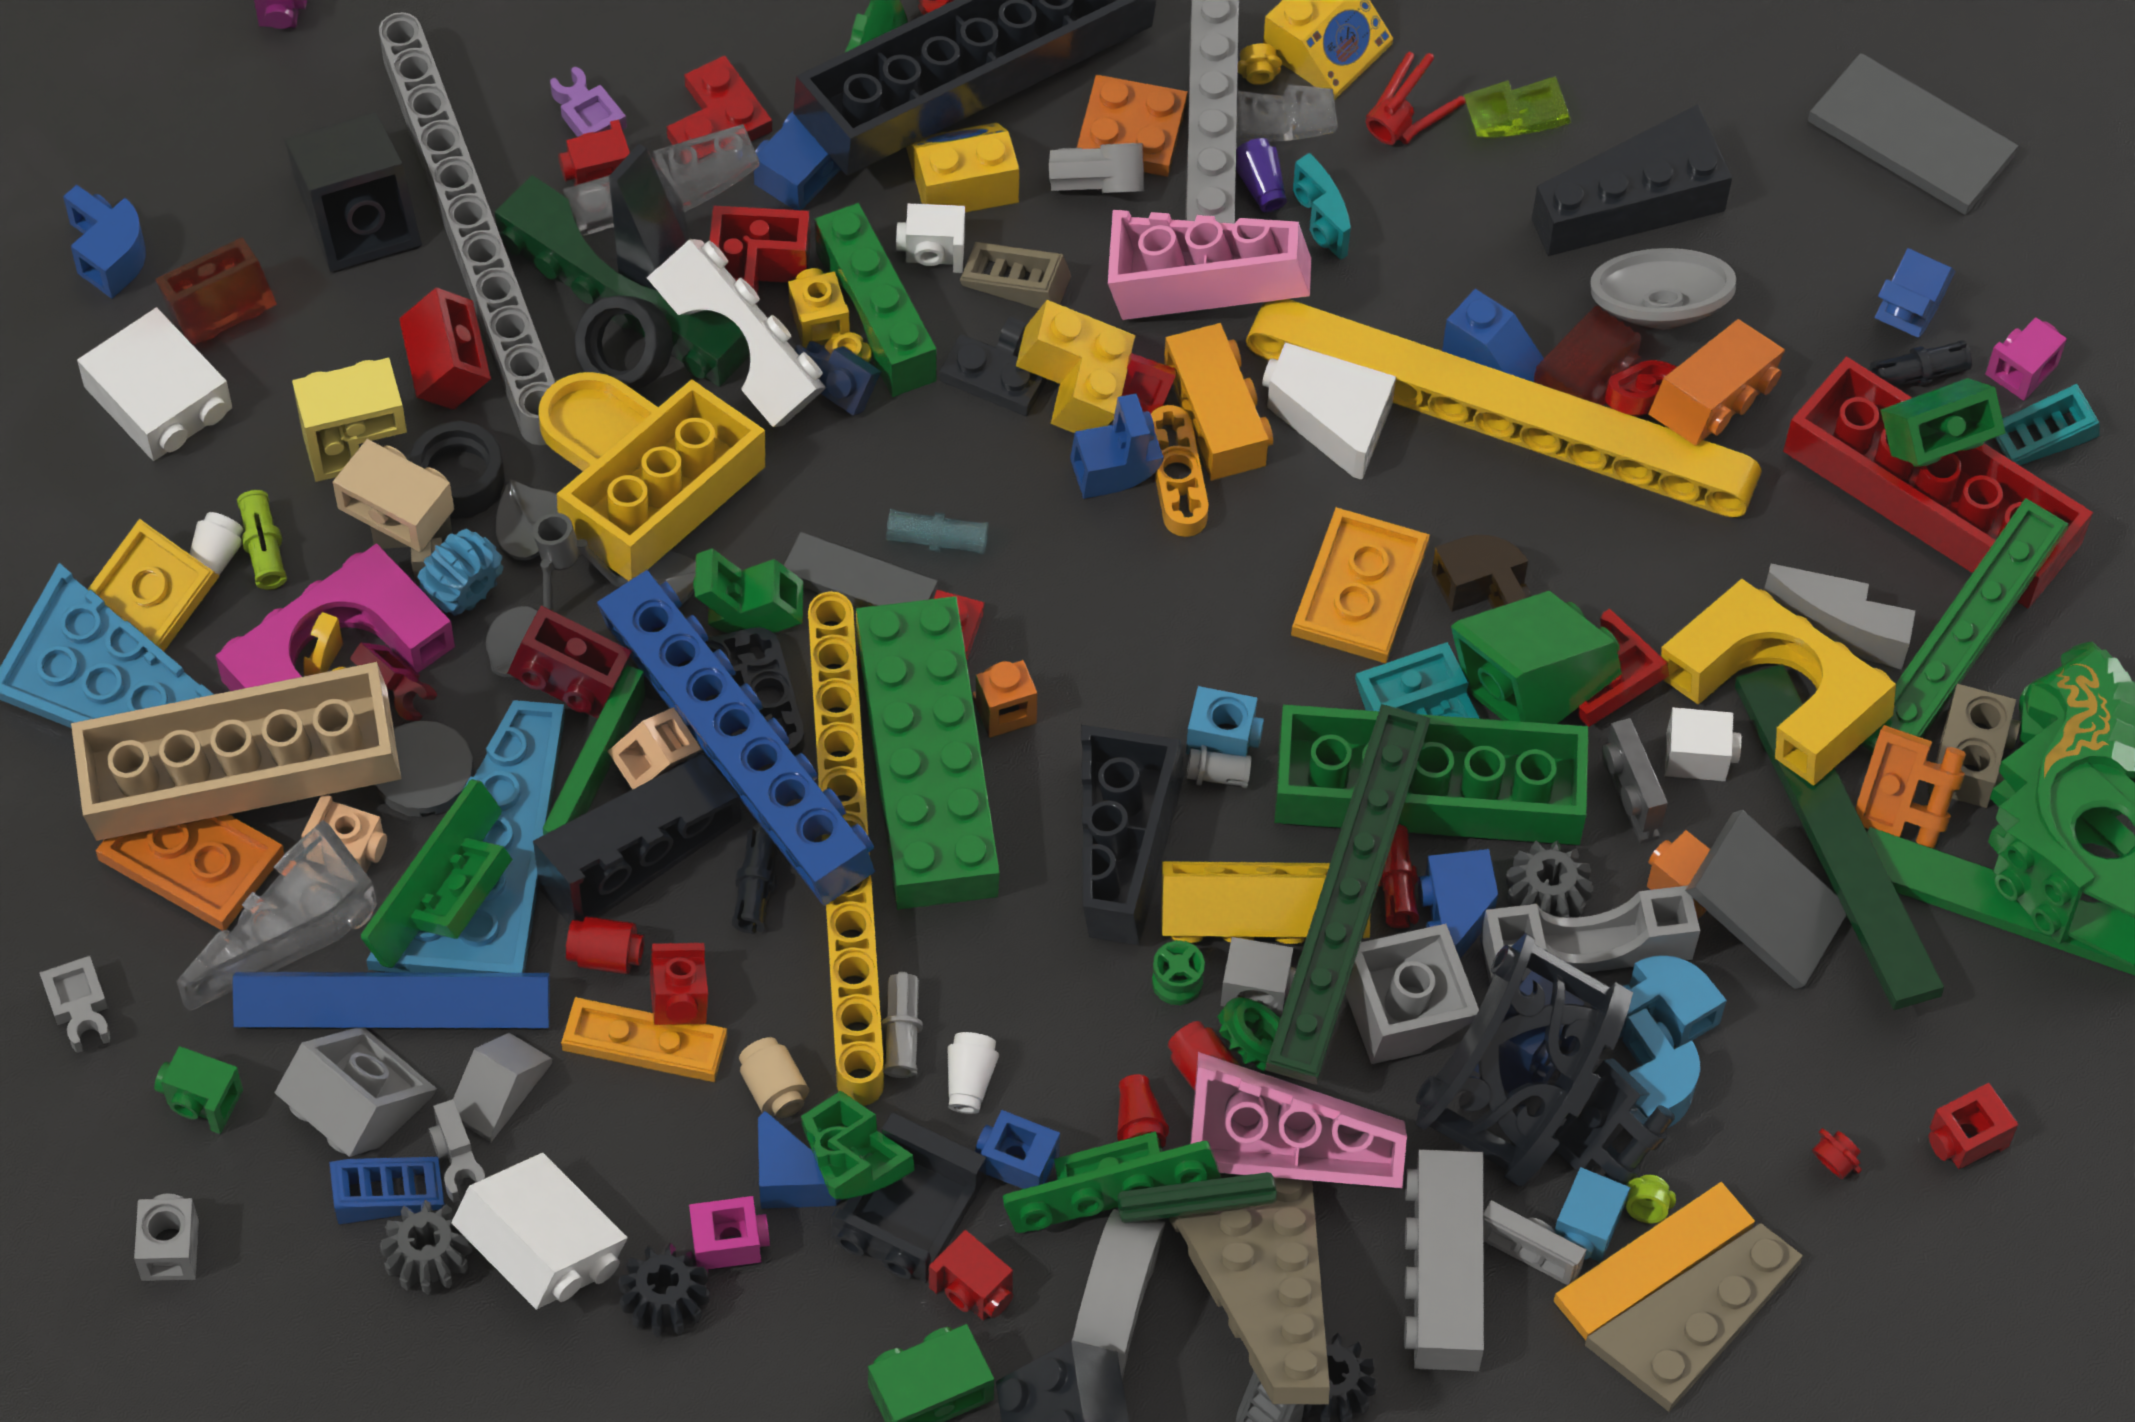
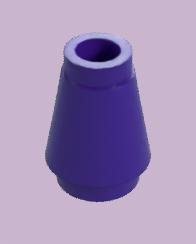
M1265 138L1253 139L1240 145L1236 149V172L1259 205L1262 212H1272L1283 207L1287 203L1277 148L1270 146L1269 141Z

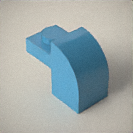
M1652 956L1642 959L1634 965L1630 984L1623 986L1632 991L1633 995L1619 1038L1624 1036L1628 1017L1646 1008L1652 1018L1657 1022H1662L1667 1027L1674 1044L1678 1048L1719 1025L1727 1000L1701 969L1684 959L1673 956Z
M1645 1008L1628 1017L1622 1040L1640 1066L1629 1072V1074L1650 1093L1638 1110L1645 1117L1649 1118L1658 1105L1668 1108L1675 1116V1119L1669 1126L1671 1127L1681 1120L1691 1105L1700 1073L1699 1055L1693 1041L1674 1049V1041L1667 1027L1662 1022L1656 1023Z

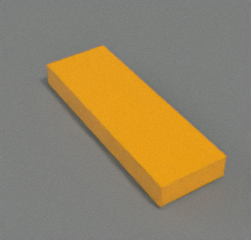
M575 997L561 1044L562 1051L715 1083L728 1035L727 1028L707 1024L654 1025L653 1013Z

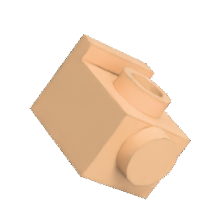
M673 707L643 720L607 752L619 768L622 776L627 780L631 788L634 789L670 771L676 765L697 754L701 747Z
M329 795L320 796L301 835L308 861L364 879L371 862L378 863L387 843V835L383 833L379 816L333 802L332 796Z

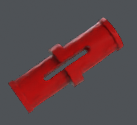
M1398 824L1379 884L1380 887L1383 886L1386 923L1393 928L1410 927L1408 915L1412 924H1416L1419 920L1414 888L1418 881L1417 867L1415 865L1412 866L1410 860L1408 829Z

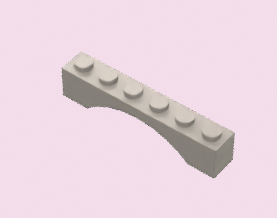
M1192 0L1185 221H1195L1197 215L1214 216L1219 223L1235 224L1239 0Z

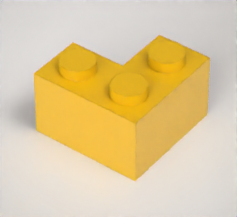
M1046 300L1025 326L1016 367L1060 384L1051 420L1052 425L1073 433L1075 431L1108 426L1114 419L1117 398L1122 396L1128 370L1127 365L1135 335Z

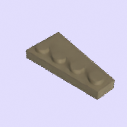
M1760 1223L1587 1336L1585 1346L1670 1412L1801 1264L1803 1255Z

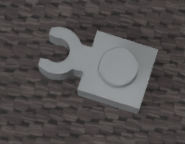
M87 956L40 972L57 1026L69 1022L67 1034L74 1051L77 1053L83 1051L80 1036L86 1030L93 1029L98 1031L103 1044L110 1042V1032L106 1020L97 1013L108 1009L91 957Z

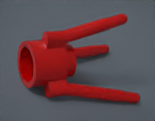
M1408 52L1396 69L1377 104L1366 115L1365 123L1368 130L1380 142L1393 145L1399 139L1402 143L1408 144L1417 133L1466 103V98L1459 96L1412 124L1414 109L1405 98L1433 62L1434 55L1431 53L1425 55L1395 94L1415 57L1413 52Z

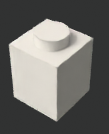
M1672 707L1666 732L1665 776L1726 781L1730 762L1739 763L1741 753V733L1733 732V713Z

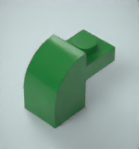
M713 548L696 554V573L693 580L695 597L709 607L708 625L726 633L762 627L776 633L803 623V580L776 559L741 570Z

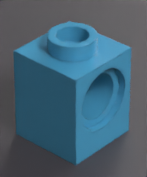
M1198 686L1188 726L1186 754L1190 753V749L1200 750L1201 745L1207 746V751L1239 756L1248 755L1249 747L1259 748L1264 719L1256 717L1257 697ZM1230 724L1236 728L1224 730L1219 728L1218 725Z
M1580 1167L1557 1219L1555 1234L1586 1249L1584 1259L1591 1258L1602 1262L1624 1211L1630 1187Z

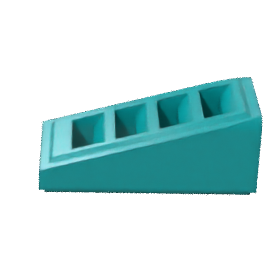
M2075 384L2003 418L2006 434L1997 436L1994 439L2003 455L2020 466L2081 445L2100 436V423L2079 386ZM2070 412L2076 423L2068 426L2062 414ZM2052 418L2059 431L2052 434L2044 420ZM2035 424L2042 439L2035 442L2027 426ZM2017 430L2025 447L2017 450L2008 435L2009 432Z

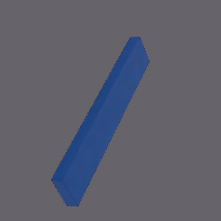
M235 972L233 975L234 1027L549 1028L550 973Z

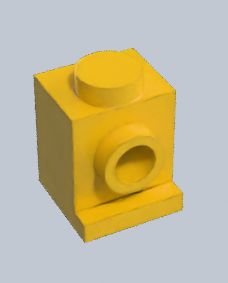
M810 268L800 272L796 280L788 281L789 304L802 347L806 349L809 341L825 345L833 336H840L850 332L849 310L847 304L845 305L835 271L824 274L821 269Z

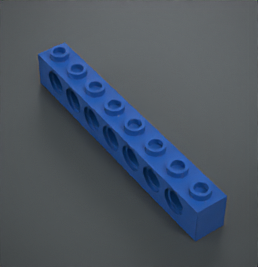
M645 570L597 602L608 630L621 646L632 651L629 657L640 670L644 671V676L668 707L675 708L703 752L724 779L738 793L741 801L823 906L875 873L869 852L874 850V846L866 832L858 823L850 827L842 816L846 814V811L839 798L832 789L827 788L822 791L814 781L818 778V775L803 753H799L796 756L792 754L787 747L790 744L789 737L780 723L774 717L766 721L759 711L763 709V706L753 689L747 683L739 686L732 678L736 672L729 659L721 649L712 652L705 642L709 638L704 628L694 615L685 618L679 611V608L682 607L681 601L667 581L659 585L649 571ZM664 627L658 632H651L656 628ZM691 661L685 666L677 667L682 662ZM719 695L713 700L704 701L709 696ZM747 729L740 735L730 736L733 732L737 730ZM774 764L768 770L757 771L760 767L764 765ZM794 799H802L797 805L785 806ZM820 835H830L829 838L822 842H812Z

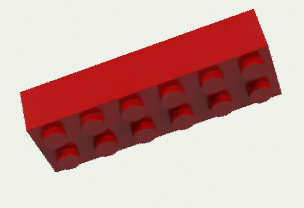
M1846 356L1791 419L1783 452L1971 573L1978 567L2025 498L2067 522L2068 530L2017 601L2029 609L2082 545L2093 512L1985 443L1974 449L1956 451L1941 457L1936 463L1919 467L1891 456L1881 409L1906 401L1912 397Z

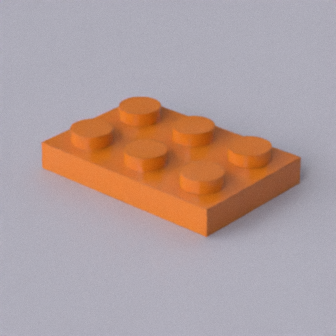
M229 814L104 839L95 850L100 862L223 932L226 931L285 855L282 844Z

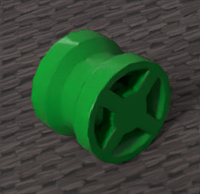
M1178 940L1168 942L1158 949L1153 962L1152 987L1154 993L1162 1001L1170 1005H1184L1192 1002L1199 996L1203 987L1205 967L1202 952L1195 945L1187 941ZM1184 975L1185 977H1187L1186 980H1173L1175 976Z

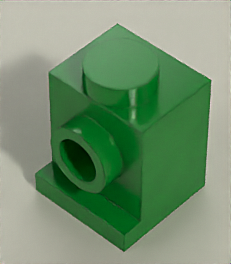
M181 1046L176 1051L171 1063L168 1061L163 1063L154 1084L155 1091L165 1094L167 1104L174 1112L188 1119H197L199 1116L208 1119L210 1130L221 1134L243 1092L236 1066Z

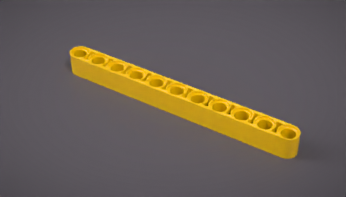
M1290 299L1263 302L1246 338V344L1249 349L1257 356L1266 360H1270V358L1278 360L1286 342L1396 376L1393 403L1722 516L1740 517L1745 514L1762 473L1758 462L1746 454L1705 440L1695 446L1670 428Z
M829 591L814 597L809 604L808 610L818 786L822 791L827 788L832 789L836 796L848 795L852 797L848 801L841 802L846 811V814L842 817L850 827L858 823L868 835L854 611L851 601L845 595ZM835 621L839 624L834 626H826L823 623ZM839 664L843 666L838 669L826 668L827 665ZM835 707L846 709L845 711L840 713H833L828 711L829 709ZM836 751H845L849 753L848 755L843 757H835L830 755L831 753ZM828 834L821 835L822 841L830 837ZM871 875L855 885L859 887L857 890L845 892L826 905L838 1092H844L863 1106L870 1105L878 1100L884 1088V1060ZM847 930H857L862 933L854 938L840 935ZM850 976H860L865 979L859 984H848L843 981ZM854 1022H861L869 1026L861 1031H851L846 1028V1026ZM857 1069H866L872 1073L868 1077L861 1079L849 1075L850 1072Z

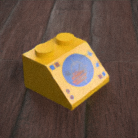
M1282 0L1265 16L1263 44L1275 47L1277 57L1282 60V65L1335 100L1393 44V37L1370 0Z
M999 123L932 134L906 147L922 204L965 206L966 213L1019 203V166L1009 131Z

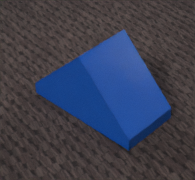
M764 1111L758 1117L761 1209L837 1206L843 1199H835L829 1194L813 1151Z

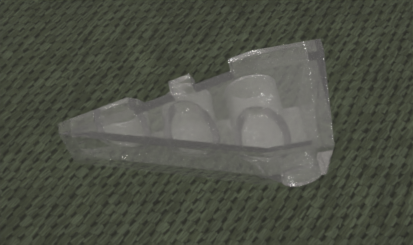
M324 820L287 851L273 867L280 875L265 893L259 897L256 893L252 892L243 902L242 906L245 909L241 913L236 927L231 932L229 930L218 932L179 977L177 984L182 1002L190 1011L233 991V975L235 972H273L340 940L352 928L358 929L371 918L374 908L377 907L372 881L332 827Z

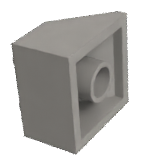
M1447 924L1361 942L1345 994L1371 1064L1420 1054L1474 1021L1479 1008Z
M354 1028L302 1042L274 1093L289 1105L290 1111L297 1118L309 1122L327 1137V1142L332 1148L351 1157L380 1148L433 1097L437 1088L367 1029Z

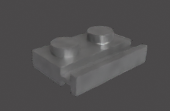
M1631 718L1611 723L1607 744L1603 745L1605 765L1639 843L1642 844L1659 839L1660 834L1657 829L1662 828L1668 802Z

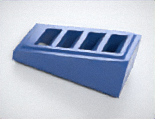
M438 1157L364 1158L329 1162L334 1208L338 1224L400 1216L403 1205L410 1208L413 1213L421 1212V1205L425 1199L431 1203L432 1211L439 1210L444 1206ZM424 1174L427 1194L416 1195L414 1176ZM403 1177L405 1195H394L393 1179ZM381 1181L383 1196L372 1195L371 1182ZM360 1184L361 1196L351 1197L349 1185Z

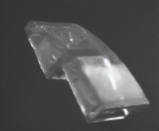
M1288 84L1283 96L1237 92V140L1250 141L1265 138L1268 141H1288L1333 133L1338 127L1333 89Z

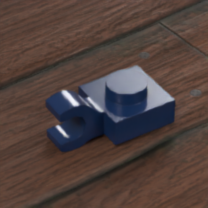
M809 341L806 349L800 345L795 347L794 350L798 355L805 352L821 369L823 374L820 376V381L826 389L820 394L851 415L864 411L881 373L879 369L844 346L833 349L832 354L814 341Z

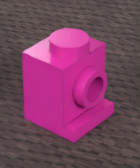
M2035 317L2023 331L2018 328L2014 329L2004 343L1999 341L1994 346L1985 375L2025 401L2058 366L2067 338L2061 335L2050 323Z
M753 1196L689 1204L696 1267H704L708 1273V1269L761 1262L760 1247L770 1246L766 1214H755ZM729 1236H735V1237H737V1238L725 1239L726 1237H729Z

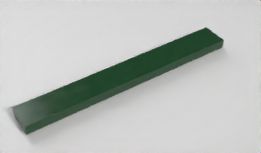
M1781 664L1736 677L1735 689L1893 1010L1942 997L1944 986L1835 767L1813 786L1775 759L1777 727L1803 705L1784 665Z
M1384 704L1380 706L1266 1062L1265 1070L1317 1085L1431 719L1429 717Z

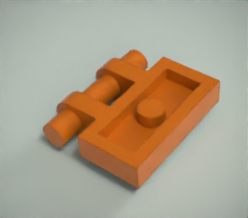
M1883 725L1855 807L1864 828L1869 829V827L1901 837L1906 822L1921 826L1916 842L1929 848H1935L1940 832L1947 830L1951 818L1947 811L1954 790L1961 788L1965 776L1961 769L1966 753L1957 748L1947 747L1941 764L1927 761L1932 741ZM1920 780L1934 784L1928 805L1924 806L1913 802Z

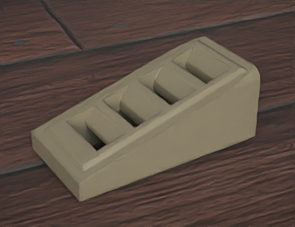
M975 242L960 282L962 286L1040 309L1046 300L1060 305L1071 274L1063 254ZM990 260L995 263L990 275L984 274V271ZM1007 266L1012 267L1009 276L1003 277ZM1026 272L1031 273L1028 280H1023Z

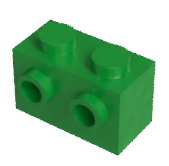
M1969 378L1881 409L1891 456L1910 462L1913 466L1917 467L1936 463L1941 457L1959 450L1977 448L1983 445L1986 440L2006 434L1996 388Z
M967 1324L956 1329L943 1327L935 1330L923 1340V1343L904 1351L902 1348L888 1350L878 1356L874 1363L868 1366V1388L885 1422H944L994 1400L995 1379Z

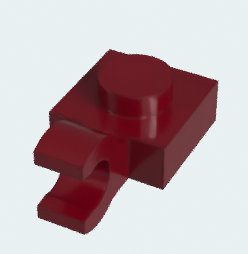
M360 643L350 657V660L357 666L374 662L378 663L387 691L392 690L394 693L395 709L406 720L420 721L423 717L413 707V699L416 694L424 700H435L437 697L433 687L419 681L420 675L385 645Z

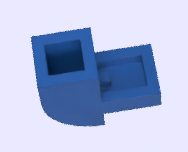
M75 185L63 198L70 225L83 233L71 245L77 274L113 299L137 277L145 262L146 247L139 217L134 206L126 198L112 208L109 202L101 195L94 194L92 196L80 186Z
M1907 248L1893 280L1886 279L1878 295L1883 301L1874 318L1915 337H1921L1936 313L1956 271L1952 267Z
M1137 394L1117 398L1113 425L1075 431L1070 456L1083 499L1132 488L1152 476L1161 466L1164 459L1155 434L1152 416L1149 411H1142Z

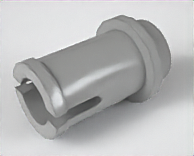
M1201 745L1200 750L1190 749L1186 779L1196 780V785L1198 786L1202 785V781L1247 788L1251 769V756L1207 751V746Z

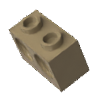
M1961 684L1956 685L1935 763L1941 764L1946 748L1953 747L1966 753L1963 765L1974 766L1980 771H1971L1962 766L1961 770L1965 773L1961 788L1954 790L1952 799L1987 808L1993 788L2004 780L2003 776L1999 773L2004 748L2013 750L2021 721L2012 719L2016 699ZM1974 723L1984 724L1990 729L1979 728ZM1929 783L1927 792L1932 793L1934 784Z

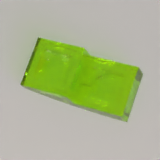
M1556 76L1513 90L1509 80L1464 94L1477 137L1522 135L1571 123Z

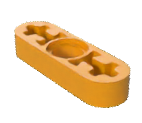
M1165 405L1151 413L1155 434L1164 457L1161 466L1154 475L1166 528L1177 536L1191 537L1199 534L1205 528L1209 504L1191 417L1181 407ZM1164 425H1172L1173 430L1176 431V446L1168 447L1169 440L1166 430L1163 429ZM1179 462L1187 465L1191 469V473L1186 478L1174 479L1169 477L1164 469L1171 463ZM1186 494L1188 509L1193 513V516L1189 518L1184 517L1182 511H1179L1180 496Z

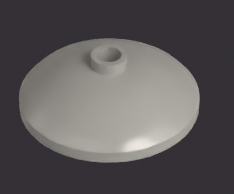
M1675 248L1647 249L1617 256L1600 265L1594 271L1590 281L1593 299L1606 312L1642 327L1662 330L1685 326L1716 313L1732 299L1736 291L1735 272L1726 262L1706 253Z

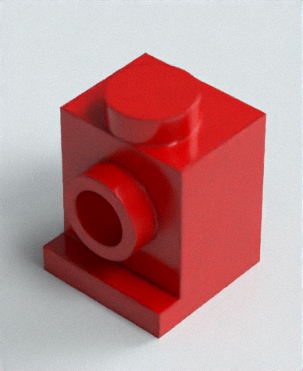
M619 119L610 121V130L598 133L589 132L577 138L566 140L567 152L559 153L558 158L565 182L573 180L579 198L609 191V176L630 154Z
M704 943L652 944L650 989L654 1025L706 1024L708 986Z
M1987 1083L1936 1109L1929 1127L1932 1131L1929 1133V1142L1933 1151L1941 1160L1946 1161L1951 1158L1959 1170L1998 1149L2001 1152L2008 1148L2019 1124L1990 1083ZM1965 1133L1970 1134L1972 1137L1968 1138Z
M965 1230L929 1265V1288L936 1294L945 1288V1294L958 1309L963 1312L971 1310L984 1321L988 1316L996 1318L1010 1304L1013 1298V1269Z

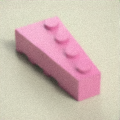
M1113 210L1108 286L1122 320L1310 296L1311 256L1299 222L1239 218L1235 224L1219 223L1214 216L1197 215L1195 221L1172 220L1169 213L1151 212L1149 218L1131 217L1129 211Z
M1198 1052L1190 1144L1208 1141L1220 1173L1250 1175L1269 1172L1275 1178L1402 1188L1407 1141L1405 1121Z

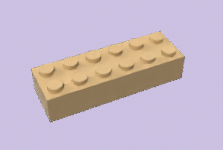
M377 662L71 723L83 817L96 841L402 779L388 691Z

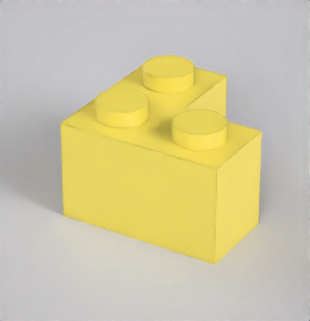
M389 358L376 361L365 360L351 367L329 372H314L304 378L292 380L302 434L315 482L337 477L357 452L359 444L364 443L366 439L373 441L407 433L403 405Z

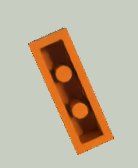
M1737 319L1663 378L1649 415L1697 446L1711 433L1716 436L1719 435L1735 413L1743 415L1753 404L1757 395L1760 393L1767 395L1772 391L1782 374V371L1778 369V365L1785 349L1740 319Z

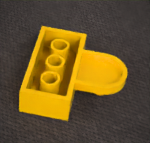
M594 372L577 373L566 376L552 384L542 396L539 404V427L544 441L552 450L583 471L557 493L558 513L569 517L577 540H587L589 548L609 568L628 581L652 567L765 468V430L692 379L662 405L657 407L612 376Z

